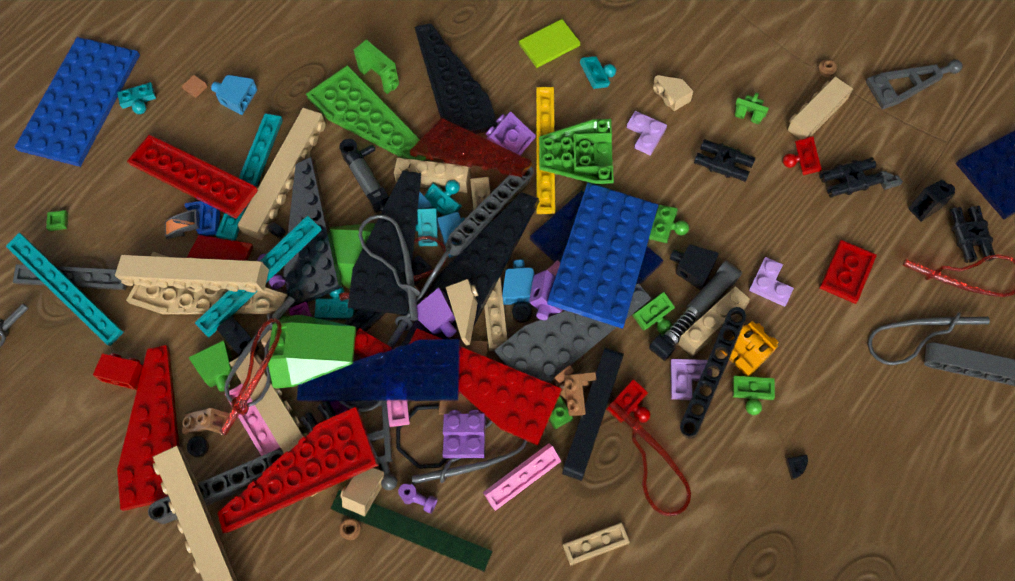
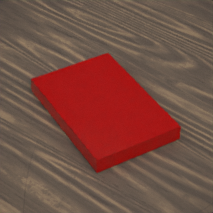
M198 235L186 258L247 261L253 250V245L251 243Z
M840 240L819 289L856 304L877 254Z

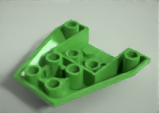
M593 119L540 136L539 169L593 184L614 183L611 119Z
M367 223L363 228L362 236L365 244L376 223ZM361 224L329 227L341 283L348 289H350L352 269L363 249L358 236Z
M304 315L280 318L272 325L267 359L273 388L294 387L353 364L356 327Z

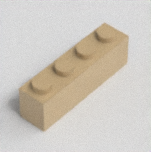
M837 77L831 82L827 81L823 85L822 91L820 93L817 91L812 96L811 102L809 104L806 102L801 107L800 113L798 115L795 113L790 118L788 131L800 140L811 137L845 103L853 88Z
M397 158L394 170L396 183L402 171L421 173L420 187L430 188L432 184H436L442 190H446V183L449 180H456L460 184L458 192H468L470 182L469 166Z
M735 286L681 335L678 345L693 358L720 333L729 310L734 307L746 309L750 299ZM734 314L731 316L732 321L738 316V314Z

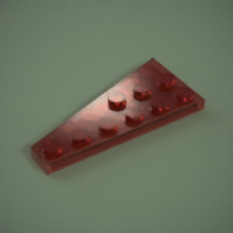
M443 118L410 150V156L417 157V155H422L430 160L438 158L443 159L445 163L471 168L474 165L481 167V170L488 171L489 169L499 170L502 174L522 177L532 166L531 160Z

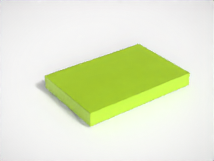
M561 19L521 39L519 45L535 67L538 68L579 47L580 41Z

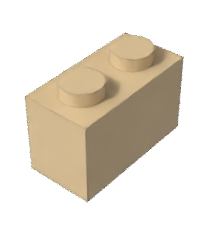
M372 468L350 478L351 482L348 486H344L340 495L342 507L365 516L382 488L381 480L384 477V472Z

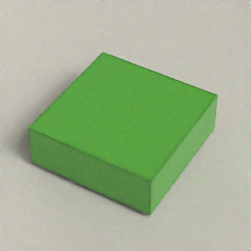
M66 210L47 212L46 229L48 231L67 229L68 212Z

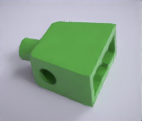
M221 341L189 357V360L209 387L217 385L220 392L225 391V382L232 369L230 362H232L230 349L224 341Z

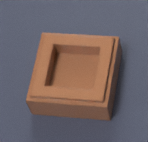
M195 75L182 85L183 90L195 98L208 87L205 82Z
M569 365L554 377L552 382L556 386L561 385L565 381V375H572L574 373L573 368Z

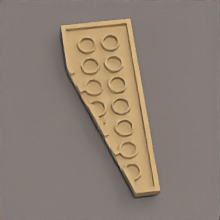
M156 252L151 254L154 257H168ZM135 284L126 301L160 314H204L229 290L220 289L216 291L210 288L198 290L192 287L180 289L174 286L162 288L157 285L145 287ZM265 288L264 291H257L234 314H274L288 298V295Z

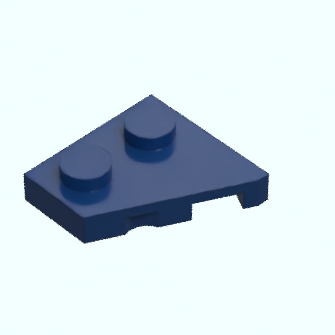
M202 201L185 203V208L188 211L196 209L199 212L200 229H196L197 233L202 236L216 235L219 228L220 210Z

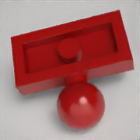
M814 136L795 141L798 155L789 153L782 160L784 166L792 168L797 162H800L803 175L822 171Z
M633 379L606 410L620 423L632 411L638 422L645 423L650 419V411L646 407H639L638 404L648 392Z

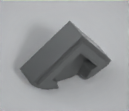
M879 171L882 173L880 176H884V183L881 184L884 190L902 184L903 181L899 176H894L887 173V171Z

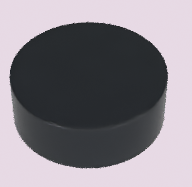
M270 222L267 226V230L277 238L281 239L286 234V231L274 222Z
M523 302L517 303L512 309L514 320L520 323L527 322L531 318V307Z
M195 436L187 443V451L193 457L200 458L208 452L209 444L203 437Z

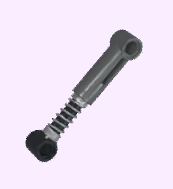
M726 260L713 278L687 305L684 315H681L680 319H677L674 326H671L670 330H667L665 334H659L650 345L649 350L663 361H666L676 349V344L679 342L678 339H680L681 335L691 327V324H694V321H697L707 313L729 287L735 284L742 271Z

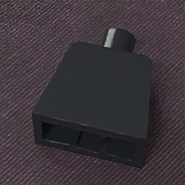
M940 180L926 187L908 209L922 222L947 204L955 194V187L952 184H947L944 180ZM927 201H933L929 205L926 204Z
M689 245L685 253L674 249L670 260L678 263L676 270L678 276L699 290H702L717 261L719 253Z
M233 317L228 318L217 327L221 336L240 356L252 338ZM245 342L246 345L240 348V344ZM256 345L251 350L253 354L259 350L258 346Z

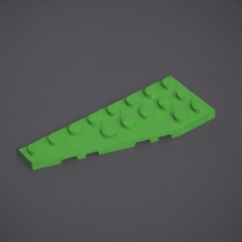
M348 65L306 93L307 98L327 120L404 159L430 161L434 158L431 150Z

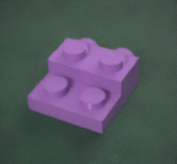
M510 111L507 115L502 114L496 120L498 125L495 128L492 126L485 133L487 135L485 141L497 152L501 151L514 163L534 140L536 135Z
M452 410L449 414H444L443 458H485V413H481L479 410H471L469 414H461L458 410Z

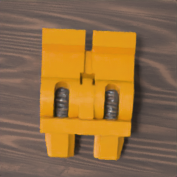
M751 321L743 327L730 361L732 363L735 362V366L746 377H750L778 347V340L774 337H769L764 332V327L760 323L755 324ZM720 350L725 356H727L725 351Z

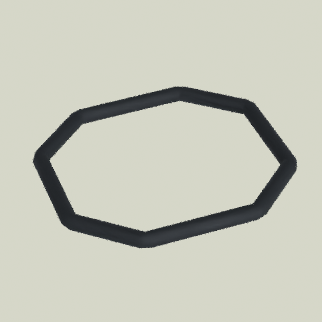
M439 405L417 406L409 414V420L418 410H439ZM404 425L397 426L396 448L415 467L419 469L439 468L449 459L443 458L439 464L419 465L400 447V429Z

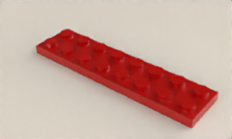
M151 135L147 136L127 160L131 166L235 219L238 218L259 191L256 186Z

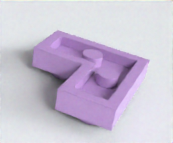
M635 111L627 123V128L641 134L635 144V149L651 156L666 131L667 125Z
M765 257L749 291L785 307L794 288L776 280L783 264Z
M671 359V399L691 400L692 381L700 380L708 360ZM710 369L707 373L712 377V369Z

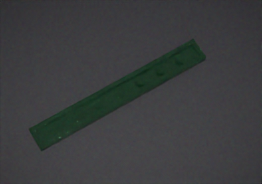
M342 490L338 491L330 509L334 512L482 572L486 571L493 553L489 549L372 503L365 516L342 507V498L340 497Z

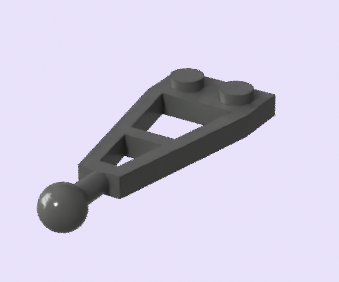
M955 59L950 61L947 66L941 68L937 65L884 72L867 78L866 84L881 109H885L905 101L940 81L945 73H959L963 65L961 61ZM932 73L933 75L931 78L923 82L918 76ZM909 77L915 87L897 96L888 80Z
M376 384L345 394V401L354 407H371L381 397L382 384ZM385 394V398L380 406L382 405L383 430L370 433L368 436L370 442L384 438L385 455L378 457L375 450L374 453L382 472H384L381 486L385 490L390 491L397 486V478L391 474L388 464L392 462V449Z

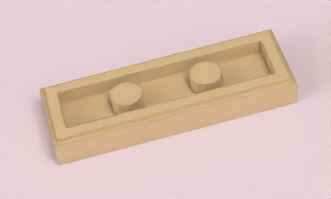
M621 522L567 542L562 546L571 566L627 545L630 541Z

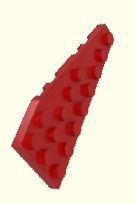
M416 329L408 345L413 352L448 381L482 413H485V416L500 430L538 446L562 392V388L425 331Z
M167 345L150 348L146 351L117 468L120 510L122 511L151 505L169 496L162 490V478L160 475H157L153 467V463H155L154 456L179 446L170 353Z
M354 407L318 423L313 428V431L298 441L296 446L289 452H285L268 467L261 477L250 483L243 493L233 498L217 513L222 532L227 534L379 466L359 409Z

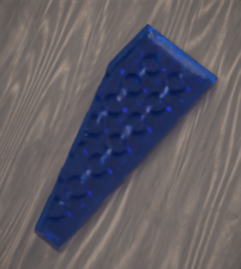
M417 340L411 344L399 346L393 350L354 361L349 366L298 385L297 400L459 401L460 340Z

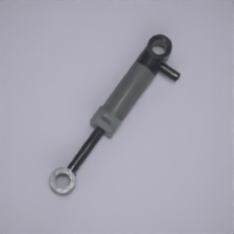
M343 140L339 146L343 160L349 166L366 195L374 213L382 212L389 196L379 184L364 156L376 151L374 145L359 150L355 140Z

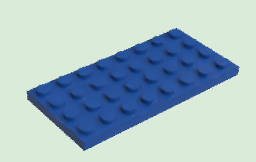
M77 37L17 141L15 149L20 152L81 167L118 98L117 92L122 90L140 56L138 51Z
M587 183L547 305L623 329L658 204Z

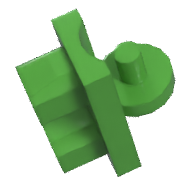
M756 92L754 97L747 95L745 100L737 99L735 117L744 119L746 112L753 113L751 122L760 124L763 117H766L769 108L762 106L764 100L758 99L759 93Z

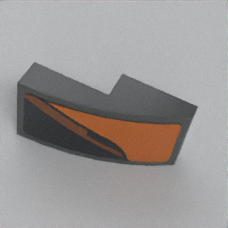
M196 209L190 210L165 221V238L171 239L185 236L186 231L200 229L199 212Z

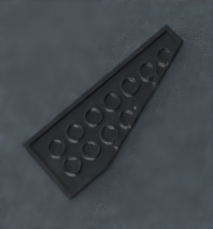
M428 23L414 27L446 140L450 141L487 132L492 126L495 128L498 123L496 122L488 94L481 89L480 84L473 79L469 70L457 55H454L449 45H446L442 40L441 35L434 26Z
M312 157L295 165L288 234L306 216H309L322 230L284 266L283 274L287 295L295 300L290 306L291 308L304 302H311L342 288L315 159Z
M402 171L380 215H387L398 223L404 236L412 265L421 173ZM378 218L365 245L372 253L382 257L396 268L400 282L406 284L404 256L397 230L392 222ZM362 249L352 269L348 308L406 315L408 307L407 292L398 286L394 273L389 267L371 257Z
M521 192L437 276L426 298L436 289L440 288L445 292L449 300L446 287L468 279L471 285L475 284L478 291V296H476L478 305L474 321L475 326L540 202L539 198Z

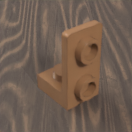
M596 373L565 375L569 416L585 415L582 386L589 385L588 381L596 380Z
M214 408L185 414L182 433L190 434L209 430L226 434L228 433L230 414Z

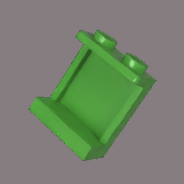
M365 40L354 49L359 71L363 75L371 69L381 77L386 94L397 88L399 85L395 63L368 40Z

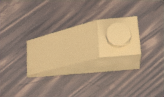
M467 279L446 287L461 339L466 346L470 345L478 305L475 284L471 285Z

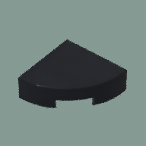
M807 455L786 459L791 480L797 479L804 473L808 464Z

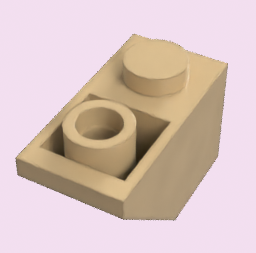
M659 75L654 78L653 89L655 93L660 95L664 99L665 104L671 107L673 111L691 102L693 90L683 79Z

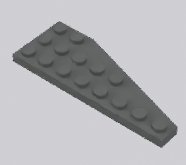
M639 284L635 286L626 319L651 299ZM564 311L548 317L547 320H539L524 326L495 349L494 352L506 366L550 383L554 377L569 365L571 366L617 327Z

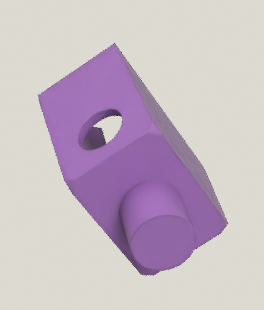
M548 270L534 275L529 300L530 304L538 309L536 316L540 320H547L548 316L556 315L563 310L547 305L556 278Z
M438 288L417 305L418 320L432 333L437 335L443 332L449 338L457 331L451 324L455 321V316L445 292Z

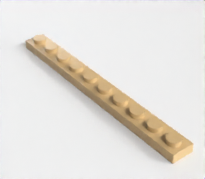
M488 177L470 179L474 210L490 195ZM500 278L484 307L489 351H494L508 340Z

